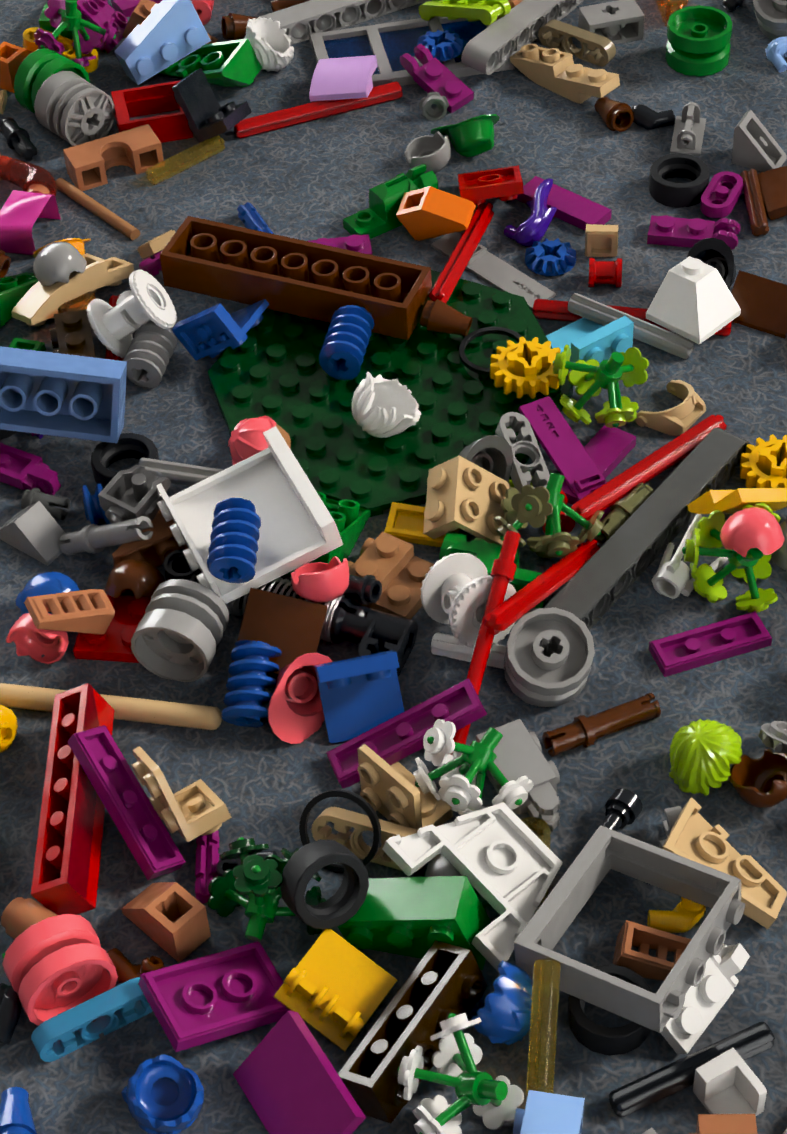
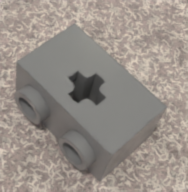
M617 0L579 7L578 28L607 37L613 44L636 41L644 38L645 15L635 0Z

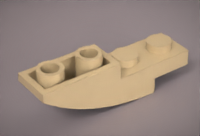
M527 44L522 46L520 51L510 56L511 63L531 81L579 104L591 96L602 98L620 86L619 74L606 72L604 69L583 67L582 64H574L571 53L562 52L556 48L548 49L538 47L537 44Z
M88 253L83 254L82 256L87 261L83 273H78L77 271L70 273L69 283L67 284L56 282L51 286H43L38 281L11 311L12 317L25 322L28 326L43 325L47 319L53 318L54 314L65 313L84 307L83 295L94 294L97 292V289L104 286L120 285L122 280L129 278V275L134 271V265L116 257L104 260Z

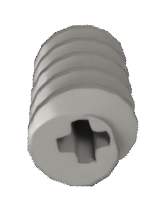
M150 320L137 329L123 361H127L126 377L131 382L148 388L159 385L177 346V337L171 330L172 328L163 329Z

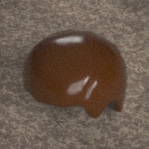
M134 559L124 560L112 568L104 591L107 595L118 598L121 593L133 591L135 599L139 600L143 596L152 597L158 585L165 582L160 571L148 562Z
M764 749L763 756L758 759L742 755L740 757L742 759L741 762L734 764L730 769L729 781L747 804L757 808H768L787 799L786 753L772 752L769 749Z

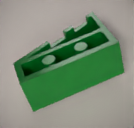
M467 876L368 878L369 887L366 899L357 914L346 923L337 926L345 940L360 949H371L421 959L435 940L470 949L479 968L483 970L486 958L471 943L475 935L488 926L491 921Z

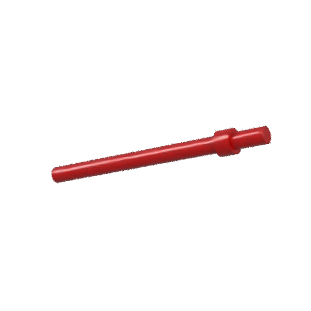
M506 531L499 559H494L490 576L494 578L483 619L488 613L503 603L508 583L514 579L517 568L514 560L521 535L517 532ZM483 619L466 678L470 679L477 695H479L494 635L488 633V627L483 624ZM471 723L456 731L453 738L454 742L466 744Z

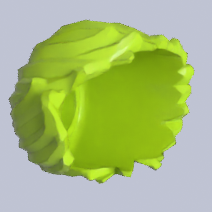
M709 719L691 721L689 725L681 727L673 736L669 750L671 762L669 777L674 779V783L679 786L682 792L701 793L704 796L709 795L710 787L720 788L722 786L721 782L728 781V777L731 775L730 764H739L742 759L740 757L743 754L741 736L734 732L731 726L721 724L718 721H711Z

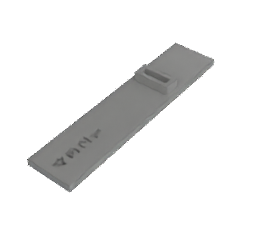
M458 232L446 234L433 242L431 247L449 258L461 234ZM481 244L477 245L466 266L467 270L497 289L524 297L532 311L536 299L550 300L556 296L555 292L488 252L487 248Z

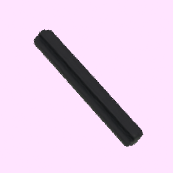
M765 1022L756 1023L611 1091L609 1094L610 1105L618 1117H625L693 1085L696 1068L732 1047L743 1060L771 1048L774 1045L773 1040L775 1039L773 1032Z

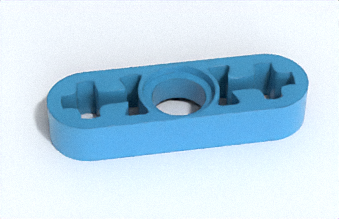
M140 977L130 979L41 1023L31 1035L32 1043L40 1058L45 1062H53L99 1039V1034L107 1035L153 1012L138 985Z

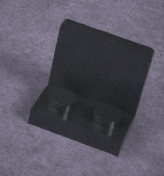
M201 68L195 70L172 87L175 100L182 108L188 120L189 128L199 143L229 131L252 112L247 101L236 105L233 101L220 107Z

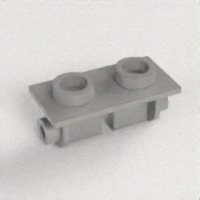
M694 102L684 105L682 117L676 116L670 154L682 153L701 156L706 118H700V107Z

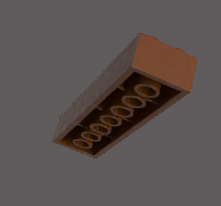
M187 216L159 254L164 286L249 305L266 299L269 303L266 309L331 323L334 312L340 307L357 305L365 308L374 319L373 333L409 340L421 319L426 302L432 300L428 296L432 290L430 267Z

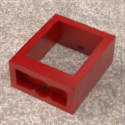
M181 80L112 91L111 96L115 105V119L118 132L149 124L161 143L193 138L188 120L182 108L177 104L172 89ZM178 110L177 113L130 120L132 117Z

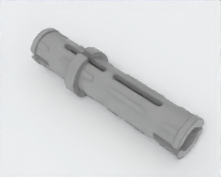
M140 516L135 519L103 526L86 525L80 531L62 534L60 541H71L70 543L60 544V548L68 556L82 552L100 553L106 547L149 540L153 535V531L142 532V530L153 528V524L148 517Z

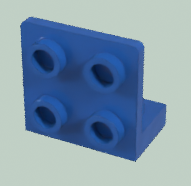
M263 299L231 314L219 303L177 322L171 330L195 361L208 355L210 358H214L227 347L235 349L243 344L248 338L246 333L249 329L255 327L263 320L264 316L262 313L269 306V303L266 299Z
M391 650L314 665L330 743L351 740L404 712L396 669L400 668L396 651Z

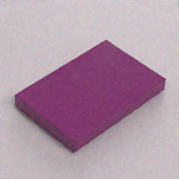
M253 942L143 973L140 975L138 984L175 1052L278 1022L287 1011H291L273 997L284 982L260 942Z
M287 1011L233 1073L269 1134H352L366 1119L364 1113L298 1012Z

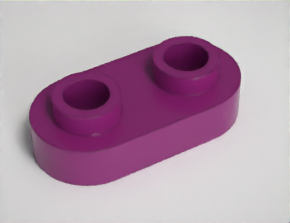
M729 171L715 174L701 196V212L710 218L728 216L742 195L743 178L739 174Z

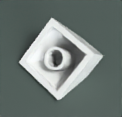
M689 256L668 271L646 312V319L700 345L740 316L741 309L718 270L699 259Z

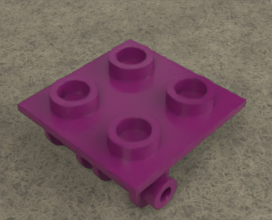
M77 0V9L81 11L82 19L86 21L89 19L90 23L107 29L111 18H115L112 27L117 28L115 32L116 39H112L111 44L105 42L103 48L100 49L109 53L122 40V35L128 24L127 18L121 12L115 11L108 4V0Z

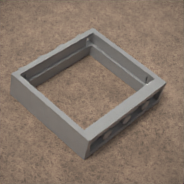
M600 825L514 941L516 966L526 971L539 982L661 1033L669 1019H676L680 1014L689 988L691 986L696 987L701 982L709 957L712 954L716 956L721 951L726 931L730 925H736L741 920L745 909V903L741 902V879ZM610 869L711 908V911L656 994L552 951Z

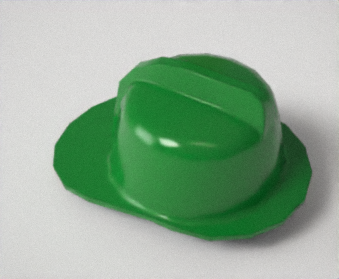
M496 114L480 115L457 124L434 128L431 130V134L440 132L442 135H448L456 152L462 156L475 157L493 148L494 124L499 121L500 117Z

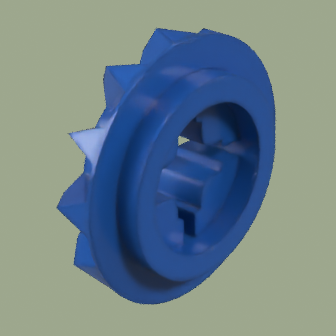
M437 29L436 32L427 31L425 35L419 37L417 45L422 44L425 48L429 49L433 58L436 57L439 61L453 59L463 51V40L459 38V34L450 33L449 30L440 31Z
M547 238L543 242L533 241L532 247L526 248L525 264L532 272L539 275H561L570 271L575 266L576 250L571 248L569 242L561 243L559 238L554 241H549Z

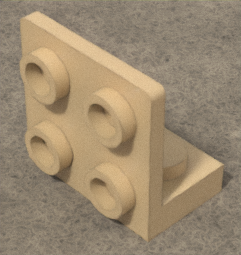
M366 744L357 749L358 773L361 785L360 796L371 805L375 812L378 810L389 822L418 830L432 824L435 827L443 825L453 817L452 807L442 799L437 801L431 791L424 794L420 787L415 786L416 779L414 775L399 762L390 766Z

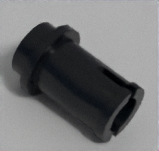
M349 575V585L343 595L358 599L361 604L369 605L379 600L382 593V584L373 575H366L364 577Z

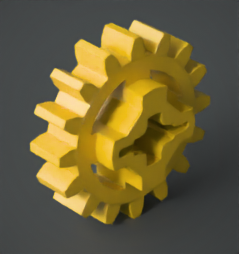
M520 337L519 343L516 344L508 340L507 348L498 346L496 347V354H491L490 378L494 379V386L496 388L504 386V394L506 395L512 391L516 392L517 398H521L523 394H529L531 399H535L537 392H541L545 396L549 395V387L553 389L559 388L558 374L553 373L554 366L552 362L555 360L556 354L561 352V349L559 347L551 349L550 341H546L543 344L538 343V337H534L532 341H526L524 337Z
M772 434L769 441L766 442L759 437L756 438L755 446L751 444L746 445V451L741 454L740 478L746 479V488H787V435L782 440H777L775 435Z

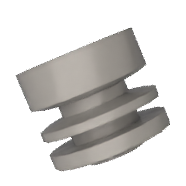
M60 71L52 74L43 82L34 102L35 116L39 124L72 146L106 137L112 128L115 118V105L111 96L72 71Z
M170 579L159 584L154 591L151 601L145 610V615L140 620L131 639V650L137 661L155 675L170 680L193 682L202 678L207 672L215 655L216 646L221 641L223 632L229 623V611L224 601L214 591L202 584L185 579Z

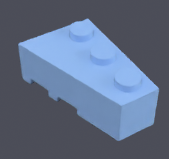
M162 0L159 4L156 3L151 9L150 15L141 25L138 24L114 51L126 75L137 85L211 41L191 0Z

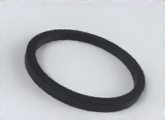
M485 327L469 333L460 343L459 356L461 362L475 373L490 376V368L477 366L467 359L464 353L466 346L473 339L486 334L506 335L519 343V339L522 336L517 332L503 327Z
M341 789L328 790L314 797L306 805L300 818L299 832L302 845L310 843L307 822L313 807L323 799L343 797L357 803L366 812L371 821L373 844L368 855L361 861L366 866L376 855L381 842L380 822L371 805L361 796ZM330 864L323 867L331 872L344 873V867L341 865Z

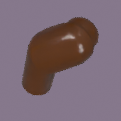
M117 948L110 949L107 952L116 968L117 981L120 984L140 977L143 973L165 968L163 961L156 956H151L150 959L148 957L144 958L141 964H132Z

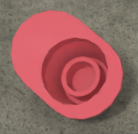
M306 653L286 665L279 672L275 690L268 706V722L272 732L281 741L289 744L302 743L322 726L325 719L314 665L333 662L328 656L320 653Z

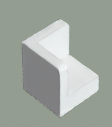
M733 1047L695 1069L693 1092L710 1114H755L757 1116L764 1112L767 1090Z

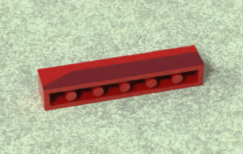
M89 683L56 694L54 697L31 895L57 915H77L96 909L105 806L67 741L74 733L103 725L107 727L112 736L114 709Z

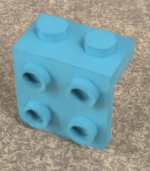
M623 316L603 326L586 318H581L546 335V337L551 342L552 348L559 347L561 349L560 353L564 351L565 345L570 346V362L578 360L586 362L590 359H595L600 364L603 360L609 359L613 352H626L628 348L633 347L634 322L627 316Z

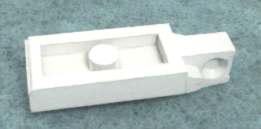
M740 943L736 945L723 944L718 955L712 954L709 957L701 982L698 986H691L689 988L680 1014L676 1019L670 1018L663 1028L662 1036L677 1054H688L734 992V987L739 982L735 974L743 969L750 957Z

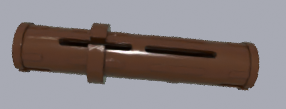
M647 693L645 696L589 717L585 715L577 716L574 718L573 723L544 732L542 736L546 749L552 747V749L548 750V754L551 757L581 745L585 748L590 747L599 738L659 717L661 714L659 702L656 700L650 703V701L655 699V696L652 693Z

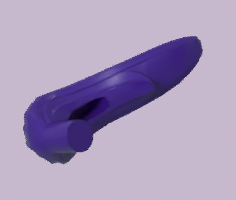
M548 178L540 183L532 200L526 202L527 206L531 209L530 217L520 224L518 228L513 225H507L504 229L506 237L526 247H531L533 241L540 242L557 211L556 207L547 208V199L553 186V179Z

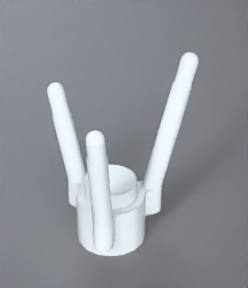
M701 514L695 515L672 559L675 545L671 542L668 543L659 568L651 580L654 589L659 594L675 599L680 593L688 597L694 589L693 582L695 579L689 580L690 569L686 563L681 561L684 555L682 548L685 546L686 539L693 538L694 528H698V522L702 518ZM718 557L709 566L716 571L728 561V557Z

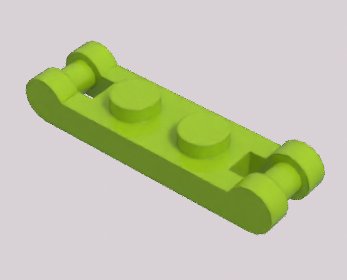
M432 0V2L428 1L420 5L418 10L421 18L425 21L438 16L447 17L448 20L466 18L469 22L481 20L484 25H490L497 20V17H504L509 14L511 6L508 0Z

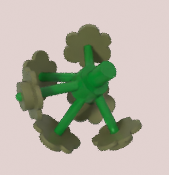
M551 472L546 488L539 486L534 489L532 485L528 484L521 488V493L514 487L507 489L505 493L506 498L501 501L504 518L496 515L494 520L499 525L496 532L500 536L501 541L504 540L506 531L518 533V529L527 528L528 522L534 528H539L546 523L545 535L529 537L527 545L530 546L529 549L536 552L540 557L554 558L567 556L577 550L578 544L583 543L586 539L591 542L596 536H599L604 526L599 520L604 512L597 510L589 521L563 502L565 495L560 494L565 476ZM561 511L583 527L577 537L571 536L568 532H561ZM520 538L518 546L522 548L526 545V542Z

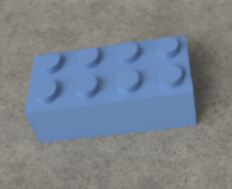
M0 346V430L118 443L124 427L127 361Z

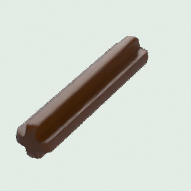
M752 168L749 171L743 170L740 176L743 178V192L752 234L754 236L766 235L769 227L757 171Z

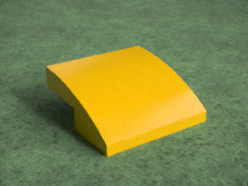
M787 488L709 490L689 503L687 507L689 512L696 514H710L715 510H719L723 514H734L742 510L746 504L754 506L757 503H765L772 511H777L787 507Z

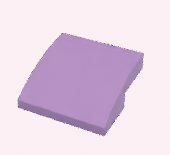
M376 55L320 59L311 81L310 102L367 98L373 89L372 75L378 67Z

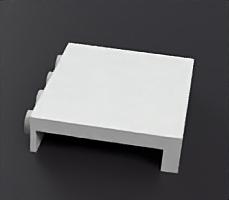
M276 426L263 432L269 448L170 497L161 483L156 485L162 497V500L156 503L165 521L168 522L173 519L175 524L169 527L179 547L184 544L187 545L188 548L183 550L188 564L192 571L200 569L202 572L196 576L198 582L214 591L224 601L225 605L249 593L250 588L257 589L343 545L334 519ZM228 498L250 500L255 505V513L261 519V527L259 528L260 538L257 541L256 572L253 579L245 583H228L220 580L209 572L207 566L209 545L211 543L210 534L214 519L213 512L217 503Z

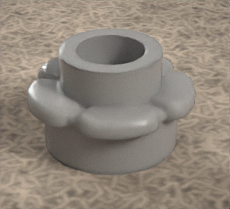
M439 92L428 93L427 97H423L419 104L422 115L431 121L442 119L447 113L449 106L447 98L441 96ZM436 104L437 106L436 108H432L431 105Z

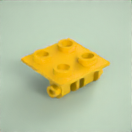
M325 929L298 965L290 971L283 981L284 983L273 997L291 1011L298 1012L305 1022L345 1052L395 985L397 979L332 929Z

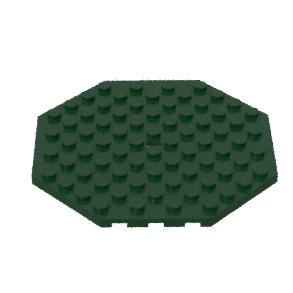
M431 270L432 288L440 275V272ZM460 278L446 303L462 314L472 317L469 333L485 327H503L517 332L526 341H532L534 337H538V343L540 344L548 341L525 298ZM265 309L262 313L264 316L263 320L246 333L248 336L247 340L235 349L228 347L208 371L211 388L217 398L219 409L226 422L230 436L235 426L241 420L269 416L289 434L291 439L290 450L315 490L324 493L327 498L334 500L348 499L357 501L360 504V508L371 511L370 517L383 514V510L390 509L392 502L416 506L425 504L429 469L458 456L472 442L487 435H495L500 418L505 413H520L518 410L519 406L547 396L551 397L561 412L563 408L560 403L561 396L565 394L571 398L573 395V385L568 381V375L564 385H559L558 389L549 387V395L546 396L541 392H537L535 399H531L529 394H523L521 398H517L514 391L506 395L504 394V386L496 388L494 386V379H491L490 376L475 373L461 362L459 347L465 338L464 336L427 331V327L421 326L420 321L409 340L372 332L358 376L352 380L335 379L329 376L319 363V354L330 323ZM486 334L470 341L464 353L473 364L490 368L491 354H496V347L507 348L508 340L513 341L515 344L518 342L506 335ZM367 372L373 378L380 374L384 379H398L400 384L407 386V390H411V395L419 404L418 410L422 414L415 426L412 425L400 434L387 438L374 437L362 430V426L358 425L354 419L351 408L354 391L360 382L366 378ZM523 453L515 455L516 459L522 464H526L530 458Z

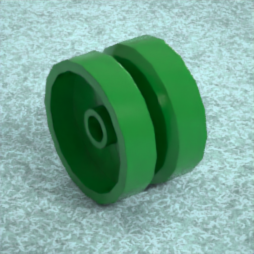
M700 5L689 6L675 11L669 17L667 23L668 41L665 59L668 66L676 72L690 76H707L722 71L728 65L730 58V39L732 35L730 16L717 8Z
M49 48L37 49L23 60L17 70L14 80L15 98L23 108L35 113L34 102L37 92L43 82L52 74L60 71H72L90 83L89 74L82 65Z

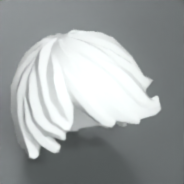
M265 17L248 20L244 39L248 38L256 58L262 66L261 70L266 69L267 72H278L291 63V60L294 58V47L290 45L291 36L285 34L287 29H280V21H273L271 18L267 19Z
M367 372L366 378L360 382L354 391L351 408L352 415L357 424L362 426V430L374 437L387 438L400 434L412 425L415 426L422 414L418 410L419 404L411 395V390H407V386L400 384L398 379H384L380 374L373 378Z

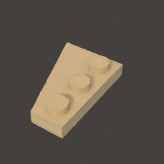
M691 797L683 807L661 849L741 879V902L745 903L743 914L769 929L780 912L787 896V891L751 855L741 856L726 841L730 835L719 824L712 827L698 813L702 807Z

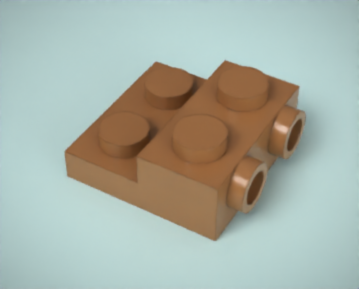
M382 531L376 539L370 537L364 542L360 557L355 563L348 561L350 575L359 577L373 575L376 580L381 582V596L376 603L369 605L361 604L358 599H351L361 606L412 619L423 606L420 597L422 581L425 579V575L429 572L430 567L434 566V564L415 556L414 545Z

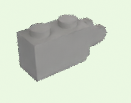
M521 719L494 728L503 735L493 751L497 756L494 760L495 765L508 781H516L522 776H527L534 783L533 788L528 792L527 800L512 811L518 815L528 812L532 821L536 823V827H539V830L541 829L543 832L553 831L559 826L560 822L559 812H557L560 810L559 796H557V784L560 783V775L555 763L552 760H546L542 754L541 744L537 735L533 731L528 732ZM486 732L476 735V741L480 742ZM488 770L486 775L499 794L501 786Z

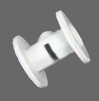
M142 269L135 270L129 275L131 290L124 291L119 295L115 307H112L104 300L93 299L86 309L88 321L98 339L108 350L121 358L126 356V352L130 347V343L133 340L132 333L141 325L151 320L163 329H170L177 322V313L168 293L156 278Z
M468 553L449 554L435 562L434 566H431L429 572L426 573L420 590L421 602L425 612L433 620L442 624H450L454 637L460 643L467 647L475 648L494 577L488 574L486 566L477 557ZM510 582L507 586L504 601L517 593ZM515 622L504 631L494 635L492 645H496L500 640H503L510 633Z

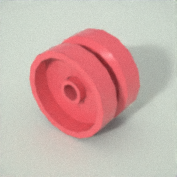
M57 915L48 917L30 926L15 938L6 950L2 963L5 974L13 990L18 993L20 1003L29 1021L37 1026L114 988L118 979L116 968L107 951L101 948L99 937L94 928L81 915Z

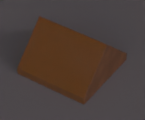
M739 270L731 294L739 305L741 314L732 322L785 339L787 336V285Z

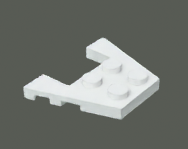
M504 802L457 816L453 822L437 827L432 824L419 828L417 833L402 838L400 834L390 837L385 841L382 848L408 877L438 854H442L462 876H467L470 884L500 914L497 919L476 934L471 943L497 971V966L501 961H508L514 950V941L533 917L563 864Z

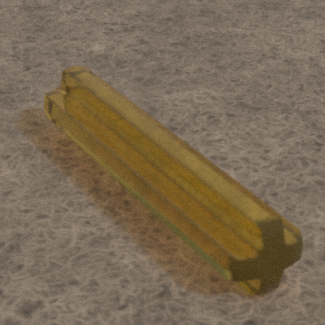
M217 135L147 168L145 171L147 180L151 184L157 185L224 151L223 138Z
M551 959L535 960L533 967L526 1083L527 1095L529 1090L553 1093L561 965L559 961Z

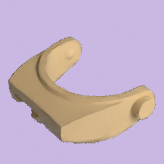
M671 380L666 386L668 392L679 397L683 402L673 408L659 412L641 410L637 413L635 421L641 427L646 426L668 435L678 436L686 432L706 412V405L690 384L682 380Z

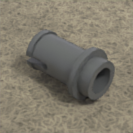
M39 488L26 489L21 500L22 510L40 501L51 516L59 518V520H64L68 513L64 512L61 508H70L69 498L41 493Z

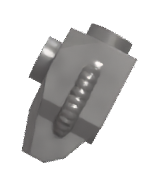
M134 465L130 469L119 471L98 494L100 506L111 523L131 520L140 516H146L152 521L160 510L156 502L162 500L156 485L161 483L167 492L171 481L166 477L153 475L141 465Z

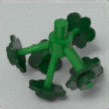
M240 837L237 841L229 843L230 850L223 852L219 857L220 860L240 858L241 865L234 867V869H227L223 876H216L210 881L208 891L211 896L207 904L209 908L216 910L217 914L222 917L230 915L234 911L235 906L246 908L245 916L250 919L245 937L249 940L260 942L266 923H273L275 916H296L288 907H278L282 897L280 886L283 882V869L291 856L299 848H296L293 853L282 848L281 854L286 859L273 854L266 855L263 859V857L256 854L269 849L268 844L255 845L254 838L244 839ZM317 872L312 876L318 882L322 879ZM313 886L311 890L306 892L305 901L308 905H317L327 900L321 898L319 886ZM307 925V932L309 935L320 934L322 932V929H314L313 927Z

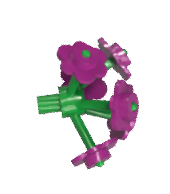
M48 0V8L45 9L44 14L47 18H50L51 26L56 29L51 34L38 28L33 35L35 38L34 42L39 49L49 48L62 55L65 47L57 41V38L63 30L72 32V45L75 49L76 58H71L70 60L85 67L89 66L88 60L96 59V55L82 57V54H89L94 48L99 47L102 49L105 42L111 44L112 39H116L115 32L117 28L112 27L114 17L111 18L107 29L82 19V13L77 9V0Z

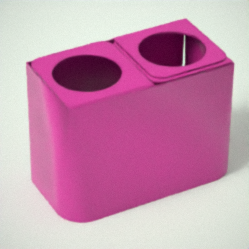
M13 190L0 210V250L6 253L33 255L36 250L32 238V228L37 218L61 220L55 195Z

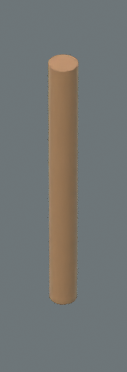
M58 178L55 181L54 186L56 189L132 241L140 236V231L65 179Z

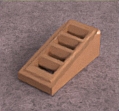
M102 589L27 597L24 602L37 629L105 634L115 615V610Z
M626 920L617 936L613 964L629 968L643 978L664 981L691 939ZM631 946L639 947L638 952L631 950ZM649 949L657 950L656 957L648 955ZM667 951L675 952L673 962L666 960Z

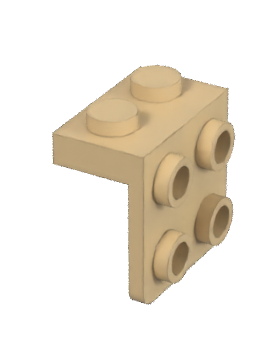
M456 456L429 469L423 534L435 539L445 535L448 531L452 532L460 528L476 537L483 538L486 542L502 545L503 541L500 540V536L496 532L499 525L495 522L494 517L497 515L504 518L501 501L506 498L505 493L507 489L511 488L510 484L461 456Z
M140 746L132 750L137 762L131 764L132 769L141 785H146L152 795L149 798L160 819H163L171 834L178 831L187 842H190L200 835L205 836L214 833L222 826L223 822L232 818L226 804L201 779L173 794L160 767Z

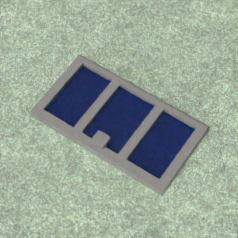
M435 16L429 21L417 18L309 34V41L317 63L320 59L376 55L378 67L372 75L373 87L395 81L404 86L417 83L401 65L399 58L403 54L409 53L411 57L413 56L417 60L419 67L423 66L416 58L413 49L417 46L419 37L425 35L427 31L436 32L437 29L440 31L449 30L450 33L459 34V38L463 40L464 50V47L472 38L490 25H484L481 20L469 22L466 18L448 20L447 17ZM462 53L453 59L440 61L457 77L484 74L462 64ZM509 60L495 72L513 70L515 66Z

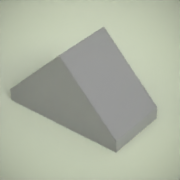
M752 110L747 111L734 129L732 164L762 172L781 167L787 159L786 153Z
M40 501L19 511L0 527V540L47 566L63 553L60 544L70 543L71 541H60V537L65 532Z

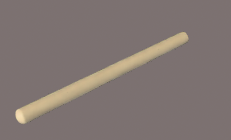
M0 683V704L10 708L53 712L55 695L67 690ZM100 694L114 709V719L205 730H216L222 722L221 711L218 707Z

